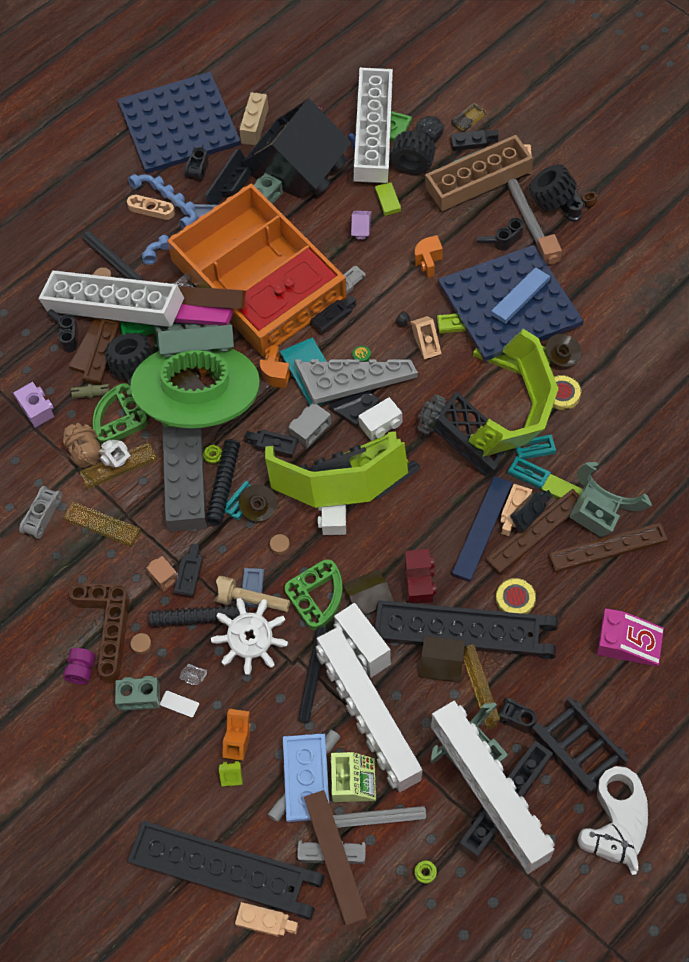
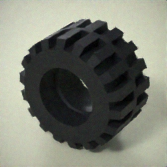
M403 131L394 140L390 161L399 171L411 175H421L430 170L436 146L434 141L430 140V137L425 136L422 132Z
M555 164L539 172L529 184L528 191L540 209L548 211L557 209L570 200L577 189V183L564 165Z
M133 332L132 334L125 333L117 338H113L112 342L107 344L104 354L111 373L115 377H119V379L123 380L126 378V380H130L137 367L145 359L153 355L147 337Z

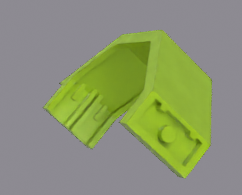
M522 329L504 346L502 352L515 359L519 365L532 401L529 415L524 428L515 431H509L488 419L486 424L478 428L477 432L474 435L472 434L468 441L484 451L482 457L521 447L529 443L545 429L553 407L558 386L539 338L525 329Z
M396 431L388 432L389 448L367 464L360 467L311 472L276 458L274 447L267 446L265 459L271 488L315 508L370 502L408 473L405 442L401 443V439L396 438Z

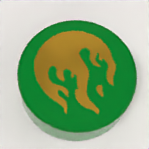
M366 346L356 347L353 350V359H359V362H369V359H371L370 349Z

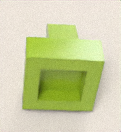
M235 761L234 764L223 762V764L219 765L221 786L243 785L241 763L239 761Z

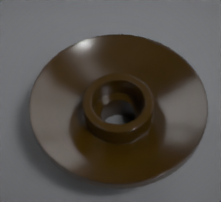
M556 334L546 343V354L550 361L557 366L572 367L581 358L582 352L579 343L567 334Z
M254 484L242 491L239 497V508L247 519L262 522L271 518L275 513L277 498L274 492L267 486ZM254 503H259L261 507L256 508Z

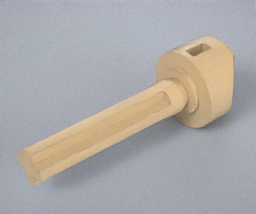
M219 576L216 580L218 596L214 602L229 605L233 598L236 600L241 598L242 601L259 605L264 599L267 600V607L288 612L290 600L236 588V581L232 578Z

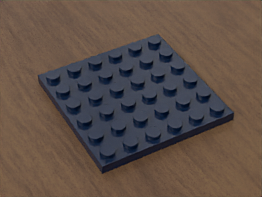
M211 72L118 99L119 106L146 174L189 161L192 150L196 147H203L207 155L241 145V140Z
M534 245L438 279L440 288L484 361L505 354L502 352L504 346L522 329L538 337L541 341L583 325V319ZM535 267L550 276V280L506 324L491 315V311Z

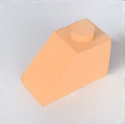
M426 316L410 321L415 340L423 358L427 359L442 354L433 319Z

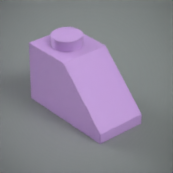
M354 211L352 213L351 236H355L356 239H366V236L370 235L372 211Z

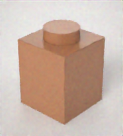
M555 234L538 238L537 250L545 263L555 264L560 262L562 250Z
M163 556L154 559L146 567L149 576L163 592L176 583L177 572Z

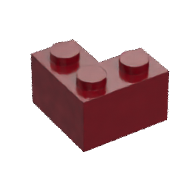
M429 549L405 551V572L409 603L433 602V595L437 594L436 583H432L431 577L434 576V556H430Z

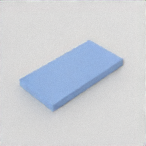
M325 734L284 736L287 822L311 821L304 796L325 790L329 802Z

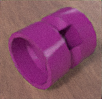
M82 648L70 649L67 659L69 665L65 666L63 678L75 684H88L91 676L89 668L93 667L96 655Z

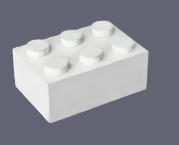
M355 603L334 616V627L341 629L370 678L391 665L390 648Z

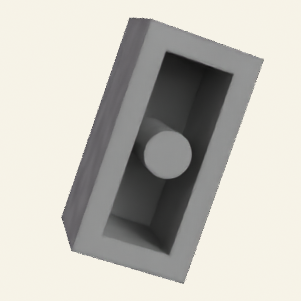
M312 403L303 410L297 419L290 423V437L297 438L298 443L307 449L332 424L331 414L317 404L313 405Z

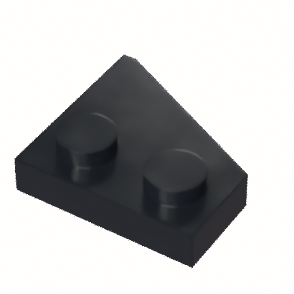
M363 391L330 404L329 410L358 428V416L379 404L380 399L368 391Z

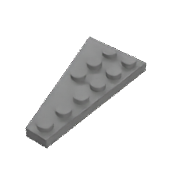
M295 359L294 362L313 405L417 378L418 374L411 360L377 362L376 359H369V362H359V359H331L329 362H318V359H311V362H301V359Z

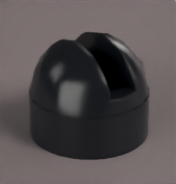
M402 311L395 320V323L405 327L407 326L405 321L410 322V316Z

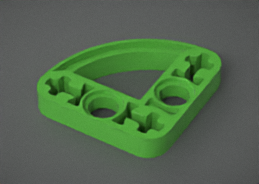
M123 383L112 388L101 398L96 406L93 415V429L98 435L97 441L101 445L108 440H120L144 429L148 424L145 412L137 404L134 409H127L129 404H136L131 394V386ZM122 391H125L127 393V399H125V396L122 393ZM118 399L126 416L102 426L106 410ZM136 414H138V417H139V419L141 420V422H139V423H138V421H136V418H135V415H136ZM120 425L127 426L124 431L117 430Z
M331 560L319 562L288 581L285 585L287 598L311 630L327 625L337 613L342 601L341 575L337 566ZM324 567L330 568L331 572L324 571ZM308 576H314L316 581L309 584L305 582V579ZM333 579V598L328 608L322 613L308 593ZM291 587H294L295 589L297 588V592L299 594L298 598L294 591H291ZM302 601H308L310 606L307 609H301L299 604ZM311 612L312 615L319 620L318 623L312 622V618L310 615Z

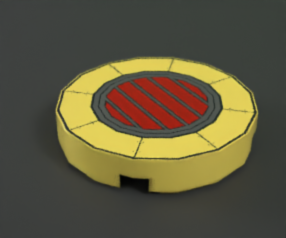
M565 375L555 376L558 392L552 408L558 410L573 408L581 398L580 385L571 377Z
M511 578L504 581L496 592V604L502 612L529 614L536 602V592L532 585L519 578Z

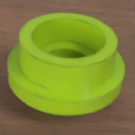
M210 445L204 451V459L208 463H217L220 461L222 450L216 445Z
M421 861L415 867V876L421 883H430L436 878L437 870L432 862ZM427 869L429 870L430 874L428 876H424L421 873L422 870Z

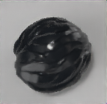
M426 116L417 121L415 131L424 133L425 136H429L430 140L436 143L443 134L444 124L438 117Z

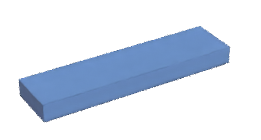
M535 267L491 311V315L506 324L550 280V276Z

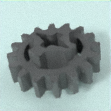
M437 394L431 397L430 402L426 401L418 415V419H420L418 422L419 426L417 427L418 431L428 435L433 431L429 424L444 408L446 403L444 397Z

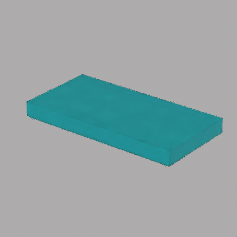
M313 337L280 351L283 361L289 363L290 373L309 406L313 402L294 362L295 359H301V362H311V359H318V362H327ZM332 400L325 401V402H321V403H317V405H318V406H321V405L326 404V403H328V402H330V401H332Z

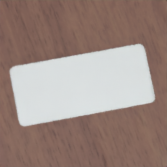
M166 691L160 705L193 717L199 703Z

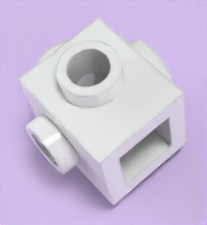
M118 440L106 441L102 444V449L98 451L101 455V461L106 466L109 465L111 467L122 466L126 459L131 456L127 451L126 445Z

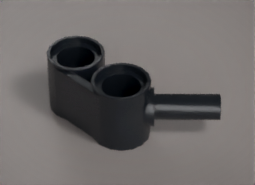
M512 218L508 221V226L498 229L494 236H477V243H494L498 250L506 251L522 238L524 223L520 218Z
M50 309L47 314L57 321L60 326L58 338L62 349L68 353L75 351L78 347V327L74 317L69 314L60 316Z

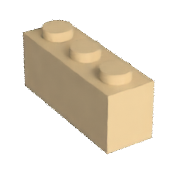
M250 93L239 129L242 144L256 145L258 143L269 109L267 94Z

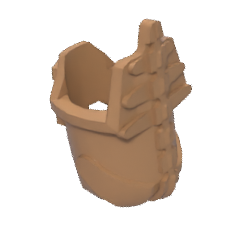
M76 423V426L71 424L66 427L63 432V443L69 449L71 459L76 465L83 468L96 465L101 457L98 452L101 447L96 440L98 437L96 431L89 425L85 424L82 426L80 423Z

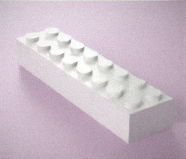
M360 68L354 181L388 183L393 69Z
M52 271L38 299L47 312L52 309L56 313L172 327L184 296L177 284Z
M337 627L318 637V646H316L318 653L316 655L321 664L325 663L329 679L331 681L335 680L336 690L340 698L346 699L348 704L346 708L351 716L355 715L357 719L356 725L360 733L366 734L368 739L366 741L371 752H376L380 768L382 770L386 769L389 776L387 779L393 789L396 788L400 793L420 782L422 778L421 766L341 629Z
M453 701L432 713L431 728L526 873L529 874L551 859L554 852V843L548 834L544 835L540 829L541 823L535 815L532 816L528 811L529 806L522 796L519 797L517 795L515 784L510 778L505 777L502 772L503 767L497 759H493L490 754L491 749L485 741H481L476 726L468 722L464 708L461 705L458 706Z

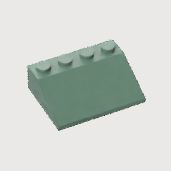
M230 322L227 325L218 326V324L204 325L191 323H173L172 327L154 325L158 350L164 357L174 356V353L191 350L211 352V349H218L219 351L230 350L229 347H234L232 325Z

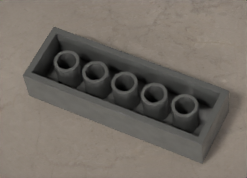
M163 425L165 514L168 530L172 532L208 528L206 521L203 428H180L173 426L166 428Z

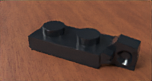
M480 130L451 134L453 151L484 148L488 144L498 142V131Z
M351 295L344 301L336 300L311 318L310 323L321 334H324L350 315L352 309L357 306L356 299Z
M266 430L257 431V433L247 431L244 437L245 443L251 444L256 449L265 451L267 446H273L275 454L293 458L298 444L297 438Z
M549 490L530 494L510 515L519 532H524L547 507L545 503L552 497Z
M191 544L189 554L182 556L174 588L175 595L192 598L195 596L203 558L199 556L201 549L198 544Z

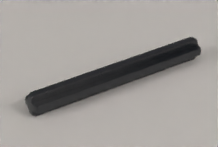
M90 231L84 232L83 239L127 279L143 281L139 274Z
M318 627L316 629L298 716L299 722L304 724L310 722L321 663L316 655L318 653L316 650V646H318L317 638L328 632L325 627Z

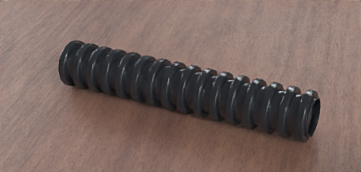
M226 439L223 443L224 446L215 477L210 506L208 507L209 511L207 512L206 521L214 526L222 525L240 448V443L234 439Z
M245 603V610L249 613V606ZM234 604L231 607L219 605L217 608L216 606H213V608L207 606L206 608L200 607V609L197 607L191 609L189 607L188 610L176 608L175 611L173 609H169V611L163 609L161 612L160 610L156 612L151 610L149 612V623L151 628H155V626L161 628V625L167 627V625H170V627L174 625L180 626V624L186 626V624L192 625V623L204 625L205 622L217 624L219 621L216 617L218 612L225 614L231 620L238 617L240 612Z

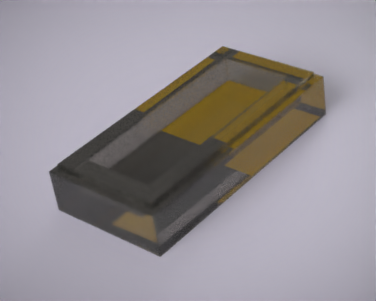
M473 103L451 120V125L459 131L465 132L486 115V111L476 103Z

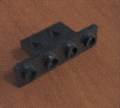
M240 149L234 151L205 194V198L210 205H218L223 196H233L238 193L252 173L249 167L241 165L245 156Z
M361 445L351 447L348 453L343 454L340 451L332 454L331 459L325 460L323 457L315 460L314 465L307 467V464H303L298 467L313 472L352 468L349 457L365 452L366 447L361 448Z

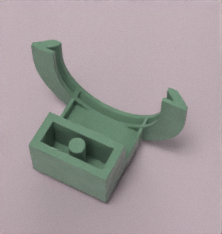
M586 462L577 471V477L584 488L569 516L571 519L602 538L613 531L620 517L616 514L618 508L629 511H642L652 506L646 494L636 498H625L606 491L591 476V473L596 471L595 467L599 464L596 462Z
M484 704L469 723H473L476 726L481 741H485L491 749L490 754L493 759H497L502 763L508 754L495 739L490 741L479 728L494 711L497 704ZM436 745L433 748L430 760L432 764L446 755L455 765L443 745L439 748Z

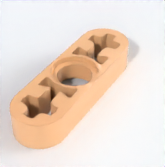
M132 195L127 199L128 208L131 212L169 220L175 215L174 206L170 202L139 195ZM149 205H155L154 209H147Z

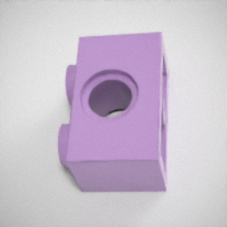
M31 382L13 392L18 404L35 428L54 417L52 413L54 407L49 399H44L45 394L40 386L36 387Z

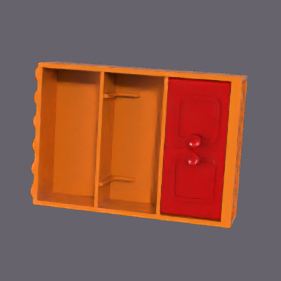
M252 183L247 187H243L235 195L228 197L226 201L215 206L210 212L200 216L198 220L187 225L183 230L172 235L167 240L171 260L196 287L246 291L245 308H232L233 315L230 323L262 357L267 352H270L271 345H281L309 325L311 318L333 302L346 298V277Z

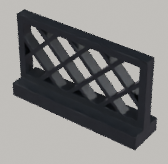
M458 392L453 394L441 412L429 424L439 436L484 476L495 470L498 466L497 463L506 452L495 453L494 460H492L489 456L482 457L484 451L468 442L472 435L470 426H477L478 430V428L486 424L488 419ZM455 399L461 403L462 409H455ZM451 413L453 422H450L443 415ZM456 413H463L464 422H458ZM468 413H472L475 416L476 422H469ZM459 426H465L467 434H463L459 430Z

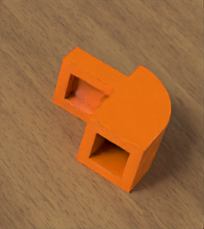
M437 235L421 240L415 248V266L420 265L422 272L426 273L427 278L434 277L435 265L433 262L442 260L443 248Z
M271 345L270 352L266 353L265 360L260 359L262 378L273 387L287 389L290 377L289 363L278 362L280 357L278 346Z
M228 710L227 731L223 739V758L244 760L251 729L249 711Z

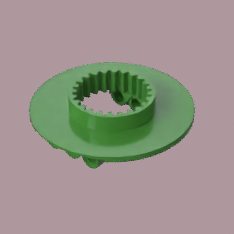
M229 348L230 350L228 351L211 349V352L191 350L174 353V356L164 357L158 351L145 359L135 370L131 379V394L135 403L143 412L162 422L166 428L171 426L204 428L222 424L245 412L258 395L259 374L254 364L245 355L232 348ZM197 366L198 369L205 367V370L209 369V373L212 379L216 381V385L211 384L210 388L204 387L203 390L198 388L196 391H192V389L185 391L184 388L178 389L177 385L173 386V383L169 381L171 377L175 376V373H180L181 369L185 371L187 367L193 369Z

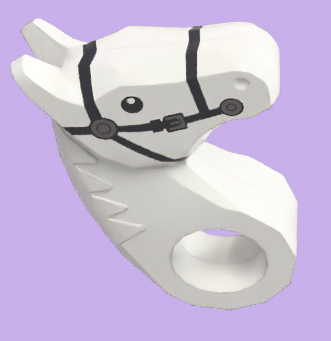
M615 766L604 772L597 786V798L606 811L611 823L600 829H582L577 840L579 847L584 851L598 855L611 862L627 864L631 874L635 875L638 871L637 855L645 839L648 824L647 798L637 774L626 767ZM612 781L624 782L629 786L632 795L626 800L614 799L608 793L607 785Z

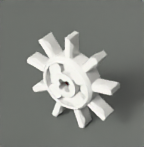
M238 598L237 608L240 615L234 620L218 612L216 615L218 620L228 625L229 628L227 635L214 636L211 638V643L220 644L227 642L231 648V651L224 656L221 663L226 666L238 655L245 658V675H250L252 659L262 657L265 664L273 668V659L266 651L270 645L287 647L288 642L283 639L273 638L271 630L285 622L284 616L267 622L262 617L267 608V600L264 599L260 602L256 613H247L244 602L241 598ZM252 631L255 638H250L249 641L246 640L245 633L249 634Z

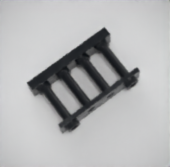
M569 696L565 703L567 710L547 726H542L539 722L532 727L531 735L539 744L553 753L552 758L579 788L590 797L596 790V780L616 763L621 767H625L628 758L626 752L621 747H617L583 711L582 705ZM574 715L582 725L564 740L557 742L552 737V732ZM588 731L596 741L576 758H571L566 752V748ZM603 747L611 757L592 773L586 774L581 769V764Z

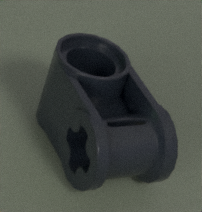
M196 147L192 150L184 170L186 178L195 177L201 181L204 179L209 161L207 152L203 147Z
M575 190L572 198L560 206L567 219L573 222L579 221L582 218L581 210L583 208V202L577 190Z
M504 698L502 701L503 706L500 712L496 713L495 718L502 724L511 726L523 733H531L532 727L536 724L535 712L510 698ZM524 718H529L532 720V722L526 724L523 723L521 720Z

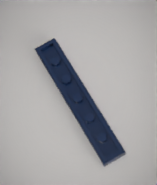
M494 476L452 572V576L471 583L512 487V482Z

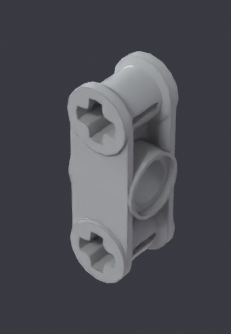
M42 486L29 511L20 523V533H28L34 535L36 539H40L62 500V492L48 489L47 486Z

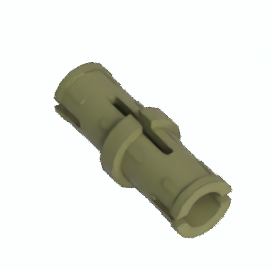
M88 384V386L71 387L72 399L84 397L92 399L94 396H103L109 392V384L93 386Z

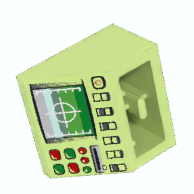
M353 752L331 753L333 802L376 801L375 759Z

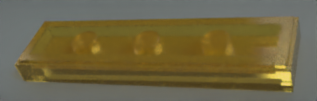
M150 442L129 450L128 453L131 456L120 467L106 466L101 462L80 471L86 488L90 489L157 460Z
M72 502L64 515V519L68 522L130 547L134 545L141 532V529L75 502Z
M474 644L467 645L463 659L481 709L484 704L494 703L476 648ZM496 708L485 720L488 729L495 728L500 721Z

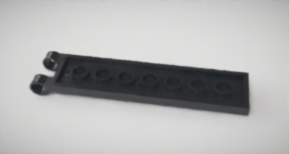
M379 600L375 630L383 641L423 645L424 636L465 641L464 649L532 655L543 659H554L556 657V646L548 643L540 644L538 643L539 628L546 631L557 630L558 618L552 615L544 616Z
M142 821L127 861L129 864L288 912L306 920H312L315 908L297 902L302 884L305 882L313 887L322 888L325 879L323 874L303 869L147 821ZM294 887L293 892H289L288 889Z

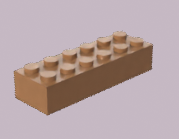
M514 135L425 174L426 189L440 210L444 211L503 185L513 178L516 179L532 172L533 157L517 135Z

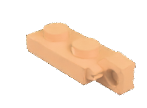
M513 484L501 514L500 523L504 524L501 534L509 536L512 527L516 528L510 515L532 494V489Z
M241 902L235 923L238 927L277 937L279 935L284 936L285 932L296 934L299 926L297 922L288 920L289 915Z

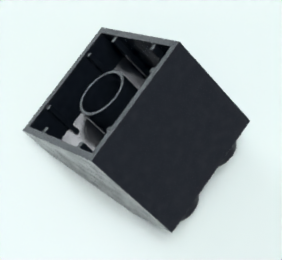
M308 98L277 118L241 162V165L249 167L252 171L251 175L257 180L265 173L282 182L283 191L300 198L310 192L318 196L330 184V181L326 178L329 171L331 170L335 173L347 162L348 158L343 153L352 142Z

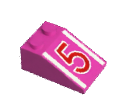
M605 608L597 655L658 667L664 628L627 612Z

